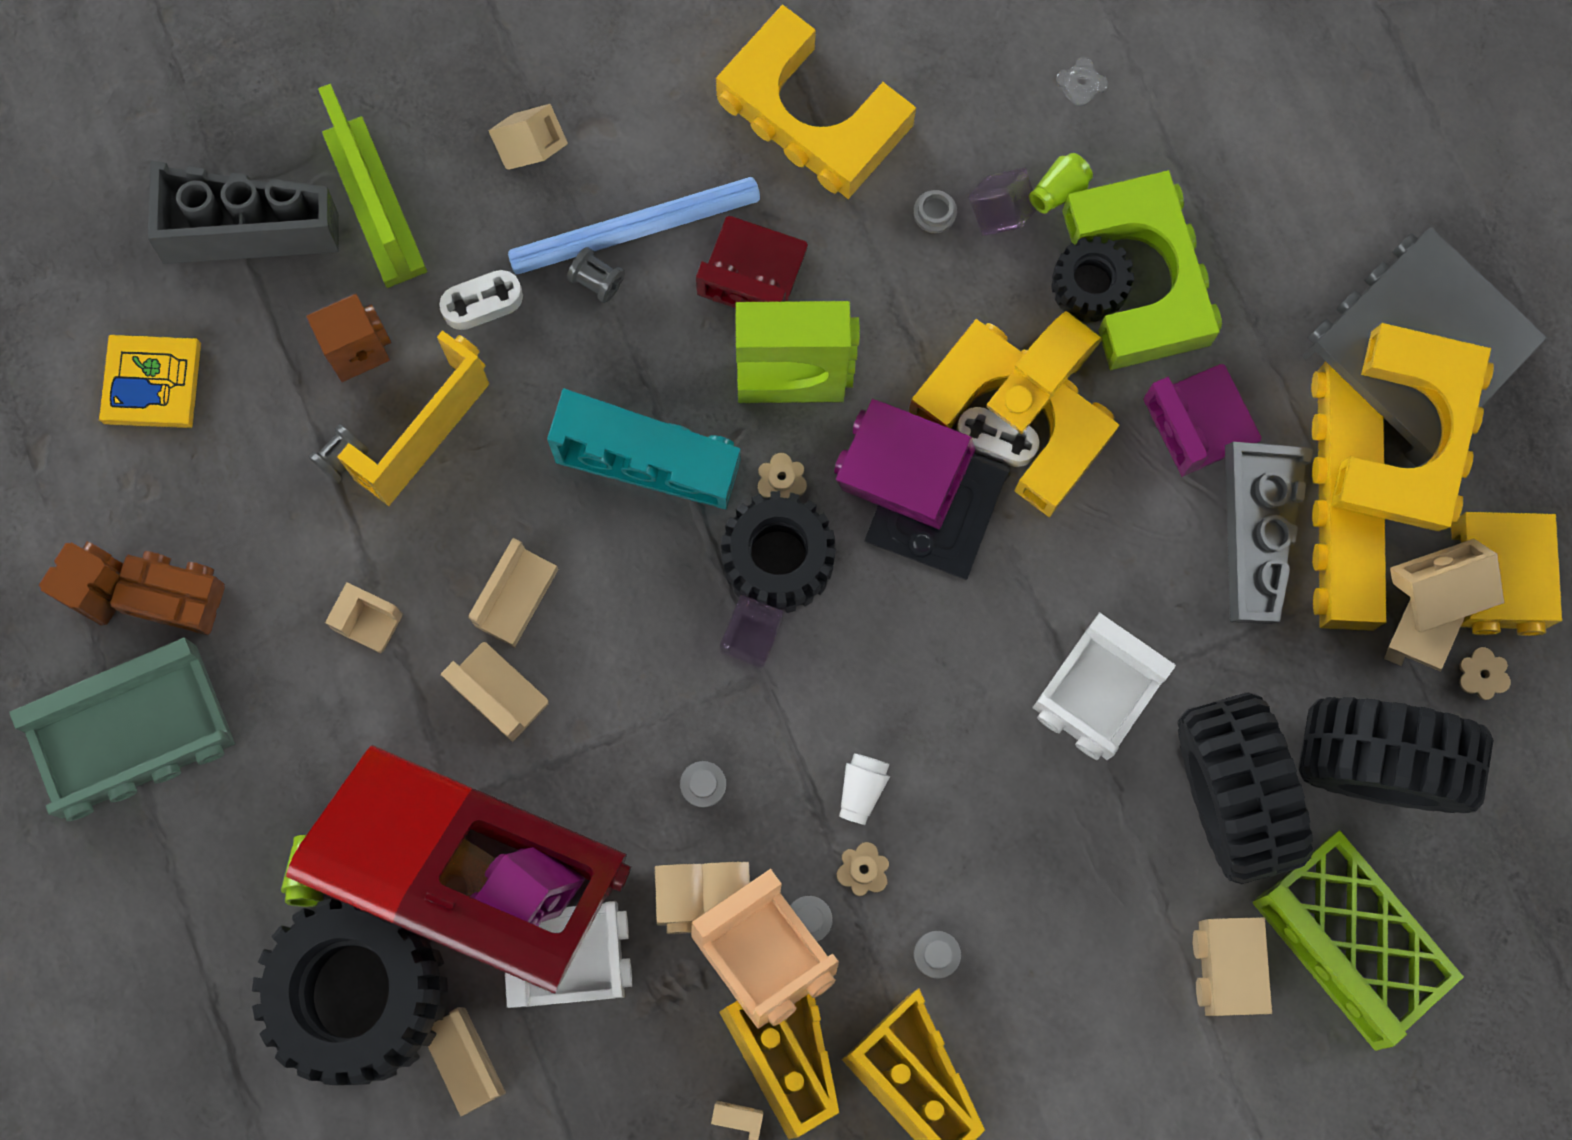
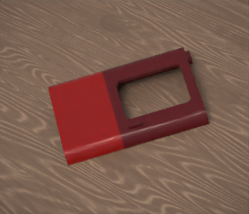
M372 745L366 750L300 843L291 859L286 877L555 994L605 898L610 896L613 889L618 892L622 891L632 866L625 864L626 853ZM470 829L518 850L534 847L548 856L567 863L582 877L590 880L562 932L553 933L448 888L439 882L440 877Z

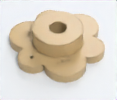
M777 453L771 458L770 464L763 463L760 465L758 473L761 479L758 482V492L762 497L770 498L771 491H780V497L789 498L790 492L800 496L805 493L807 484L802 477L804 466L800 462L792 463L791 458L787 454ZM784 475L786 478L779 480L778 476Z
M1480 647L1473 651L1471 658H1464L1460 662V670L1464 674L1460 677L1459 684L1464 692L1469 694L1477 692L1479 698L1489 700L1495 693H1503L1509 689L1511 680L1508 674L1505 673L1508 667L1507 661L1502 657L1495 658L1490 649ZM1481 672L1484 673L1485 678L1481 677Z
M865 842L860 844L856 851L852 849L844 851L842 854V862L844 864L837 871V879L841 885L846 887L852 886V892L857 896L865 895L868 890L877 893L886 887L887 877L884 872L889 867V861L884 856H878V850L874 844ZM861 866H866L868 868V872L866 874L860 872Z

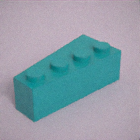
M565 388L562 390L547 437L556 464L727 510L741 462V448L735 447V443L730 439L717 435L706 437L691 432V430L681 425L665 423Z

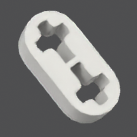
M504 270L493 271L446 290L440 299V311L447 324L452 328L458 330L470 329L517 310L522 303L523 293L520 282L514 274ZM500 284H504L506 289H511L508 291L509 299L501 301L498 296H493L496 294L495 287ZM462 299L465 305H468L466 307L468 314L459 317V314L453 311L455 309L454 302Z
M969 408L959 418L956 429L958 432L969 436L971 429L965 426V424L973 425L976 420H981L984 422L983 430L996 435L993 437L981 433L978 439L972 438L976 448L975 453L1009 466L1022 467L1032 462L1039 449V437L1032 427L1028 426L1024 433L1021 434L986 408ZM1017 436H1022L1025 438L1024 446L1030 448V451L1023 449L1019 455L1011 452L1012 444L999 438L1014 441Z

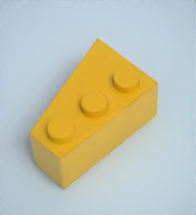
M918 988L903 999L841 1060L914 1140H976L985 1129L959 1073L956 1074L943 1046L945 1045L939 1030L936 1031L924 1005V997Z
M807 994L794 1004L796 1010L783 1022L773 1026L769 1021L759 1029L739 1002L736 1001L719 1013L787 1138H798L837 1115L839 1108L828 1053L825 1051L820 1027L819 1007L816 1005L815 998Z

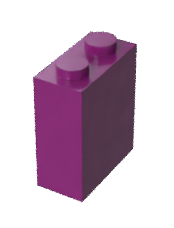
M872 398L868 409H862L856 417L853 426L855 437L849 451L844 449L837 459L834 473L837 475V483L844 492L940 530L976 450L972 437Z

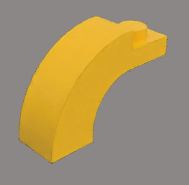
M1065 311L1047 327L1015 365L1013 372L987 403V408L1019 433L1023 434L1055 392L1071 374H1076L1103 338L1069 312Z

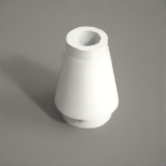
M854 753L851 763H846L839 817L866 825L868 816H870L890 776L886 775L889 767L888 763Z

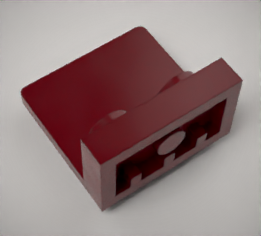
M727 216L709 262L702 261L696 275L697 295L736 308V302H788L808 244L804 240L733 216Z

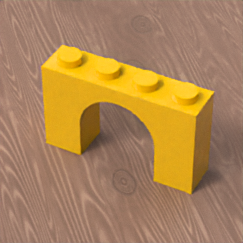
M782 4L716 77L718 102L730 114L736 116L739 113L748 120L751 128L760 138L765 141L772 139L784 149L785 155L792 163L798 167H804L805 165L817 174L818 181L828 191L834 194L840 192L849 199L913 127L916 107L882 82L860 108L842 123L828 127H816L795 119L783 106L779 94L789 77L815 50L816 30Z
M975 319L913 396L908 412L951 429L976 398L986 392L997 390L1002 386L1027 350L1023 349L1020 351L1007 342L1008 338L1005 333L995 325L990 323L984 325L978 319ZM1068 379L1042 409L1049 425L1048 444L1020 478L1014 492L1049 518L1108 444L1120 425L1114 421V415L1105 406L1097 402L1091 404L1080 396L1078 388Z
M1381 323L1372 330L1361 375L1406 385L1422 392L1434 404L1439 414L1441 439L1431 459L1423 466L1416 468H1400L1353 456L1345 459L1340 464L1331 506L1434 531L1451 527L1452 522L1456 523L1463 507V496L1458 495L1462 478H1467L1473 463L1474 454L1472 451H1468L1472 433L1476 434L1478 432L1484 414L1483 407L1478 406L1482 389L1486 390L1493 376L1494 364L1488 362L1491 348Z

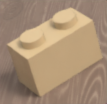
M1265 917L1207 919L1199 921V930H1194L1193 950L1196 959L1201 958L1203 978H1197L1196 995L1198 1005L1200 1007L1205 1006V1016L1272 1014Z

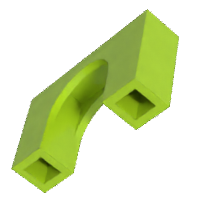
M1169 170L1068 194L1062 210L1071 242L1074 245L1077 244L1079 239L1084 237L1087 238L1088 242L1092 241L1093 236L1101 237V243H1106L1108 239L1112 241L1120 239L1137 240L1153 247L1163 257L1169 268L1171 287L1170 292L1163 299L1147 306L1104 317L1098 332L1103 338L1101 342L1110 371L1209 347L1222 328L1219 308L1216 304H1211L1208 296L1209 276L1207 269L1203 263L1198 264L1194 251L1197 245L1194 228L1190 223L1186 224L1182 213L1184 197L1179 184H1173Z
M850 301L736 302L738 403L844 402L845 388H853L857 346H859L860 340L859 317H850Z

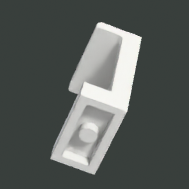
M1099 612L1032 708L1040 713L1037 719L1043 725L1056 733H1061L1064 730L1076 738L1078 741L1075 745L1083 753L1095 760H1098L1101 756L1109 760L1115 755L1122 740L1159 686L1168 678L1176 665Z
M616 901L602 904L555 994L505 973L507 1008L625 998L624 988L632 987L630 958L622 959L621 940L629 939L627 911H618V903ZM576 906L566 907L559 917L544 921L539 927L553 933L562 932Z

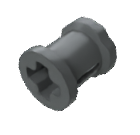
M585 247L572 262L566 278L572 284L579 282L596 293L600 302L606 303L610 301L619 289L625 276V270L620 267L612 268L596 258L594 250Z
M341 424L336 426V434L318 453L312 452L308 456L315 465L338 484L343 479L341 474L346 468L337 456L346 445L350 443L365 455L369 452L365 445Z

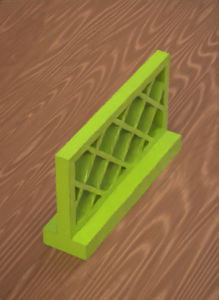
M331 83L318 88L334 126L322 131V134L386 287H392L427 273L428 271L363 117L360 116L347 121Z
M1340 830L1333 833L1313 851L1311 859L1305 866L1291 870L1274 886L1264 891L1252 902L1375 1051L1393 1047L1407 1035L1405 1031L1464 978ZM1334 847L1347 860V877L1326 874V854ZM1316 864V873L1308 872ZM1299 878L1314 880L1315 905L1302 904L1288 887ZM1326 882L1347 885L1346 909L1325 907ZM1357 886L1371 888L1378 897V914L1357 911ZM1310 913H1315V919L1311 916ZM1325 915L1346 917V942L1332 941L1326 934ZM1357 919L1378 922L1377 946L1356 944ZM1388 923L1400 924L1409 933V951L1388 948ZM1419 946L1425 953L1419 952ZM1341 950H1346V956L1341 952ZM1356 952L1377 954V980L1363 978L1357 971ZM1388 956L1409 958L1408 984L1388 981ZM1419 960L1432 961L1445 978L1435 987L1419 985ZM1372 987H1377V993L1372 989ZM1387 989L1408 991V1012L1400 1020L1387 1007ZM1419 993L1427 994L1419 1001Z

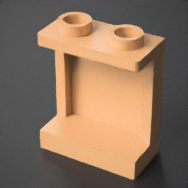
M771 869L694 920L691 929L692 939L758 1029L769 1021L773 1026L783 1022L796 1010L794 1004L807 994L815 998L828 990L836 981L833 976L836 975L839 964L834 954L826 955L780 893L782 883Z

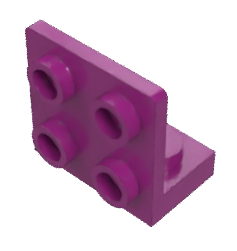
M1224 364L1216 365L1175 384H1172L1169 376L1152 383L1143 398L1181 477L1225 459V445L1231 442L1259 443L1262 439Z

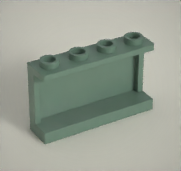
M185 637L9 712L15 729L26 734L51 803L46 805L48 814L61 819L65 818L66 821H74L90 815L94 812L93 805L110 799V802H118L130 798L138 793L137 786L151 780L155 784L169 781L181 774V767L197 761L198 765L213 762L225 755L223 749L235 745L198 648Z

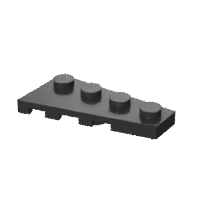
M1231 442L1225 445L1230 622L1256 624L1280 622L1290 572V565L1287 564L1290 545L1296 541L1298 526L1294 524L1298 504L1304 500L1307 483L1303 482L1306 465L1311 463L1313 448Z

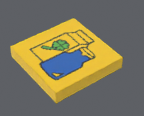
M109 335L99 420L103 424L192 428L201 351L200 341L195 338Z

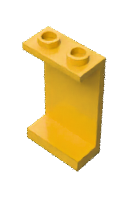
M442 330L437 336L450 366L456 370L378 464L350 443L337 456L357 483L388 506L391 505L489 386V381L484 372L486 365L477 356L480 351L461 335L454 339Z

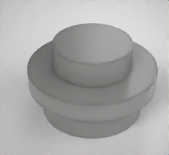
M927 191L920 195L915 202L913 210L914 220L926 232L942 233L948 230L955 222L957 216L956 203L950 195L943 191Z
M699 761L685 769L681 776L680 789L685 800L691 805L707 808L717 804L724 796L726 778L723 771L714 763Z
M803 896L796 899L790 905L817 942L829 933L832 926V913L829 906L822 899L815 896Z
M929 932L923 935L915 945V964L924 975L930 978H945L951 975L960 964V946L955 938L946 932Z

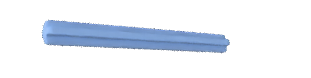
M748 177L513 248L508 252V257L514 273L522 274L574 258L585 247H589L594 251L756 203L760 200V191L755 179Z

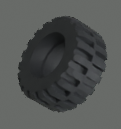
M1248 692L1187 709L1178 720V737L1181 743L1180 749L1184 759V768L1202 827H1204L1210 848L1213 850L1215 859L1222 868L1224 876L1229 881L1245 884L1305 866L1313 854L1311 844L1313 842V834L1309 824V812L1305 805V796L1297 776L1294 760L1291 758L1288 750V744L1284 734L1280 731L1275 715L1270 712V706L1261 696Z
M1326 697L1325 699H1318L1308 709L1298 770L1305 783L1348 797L1425 811L1474 813L1484 803L1494 740L1486 726L1448 712L1443 713L1431 708L1410 706L1398 702H1385L1377 699Z
M335 899L320 901L317 903V909L303 908L292 915V920L295 924L291 927L281 925L271 936L277 942L273 951L263 949L257 963L265 965L262 978L253 977L252 992H260L261 1004L252 1006L254 1020L264 1021L266 1029L261 1031L259 1035L266 1047H276L278 1052L275 1055V1059L285 1068L297 1069V1076L306 1080L321 1081L325 1085H365L376 1080L384 1081L397 1075V1069L400 1067H410L420 1058L417 1051L421 1046H430L437 1033L431 1029L435 1020H443L446 1006L439 1005L441 992H448L447 977L440 976L438 968L444 964L440 951L432 949L429 944L431 942L430 939L345 902ZM362 946L375 952L382 960L389 979V996L382 1016L369 1031L358 1037L342 1038L331 1034L321 1023L314 1003L315 984L322 967L330 957L345 947Z

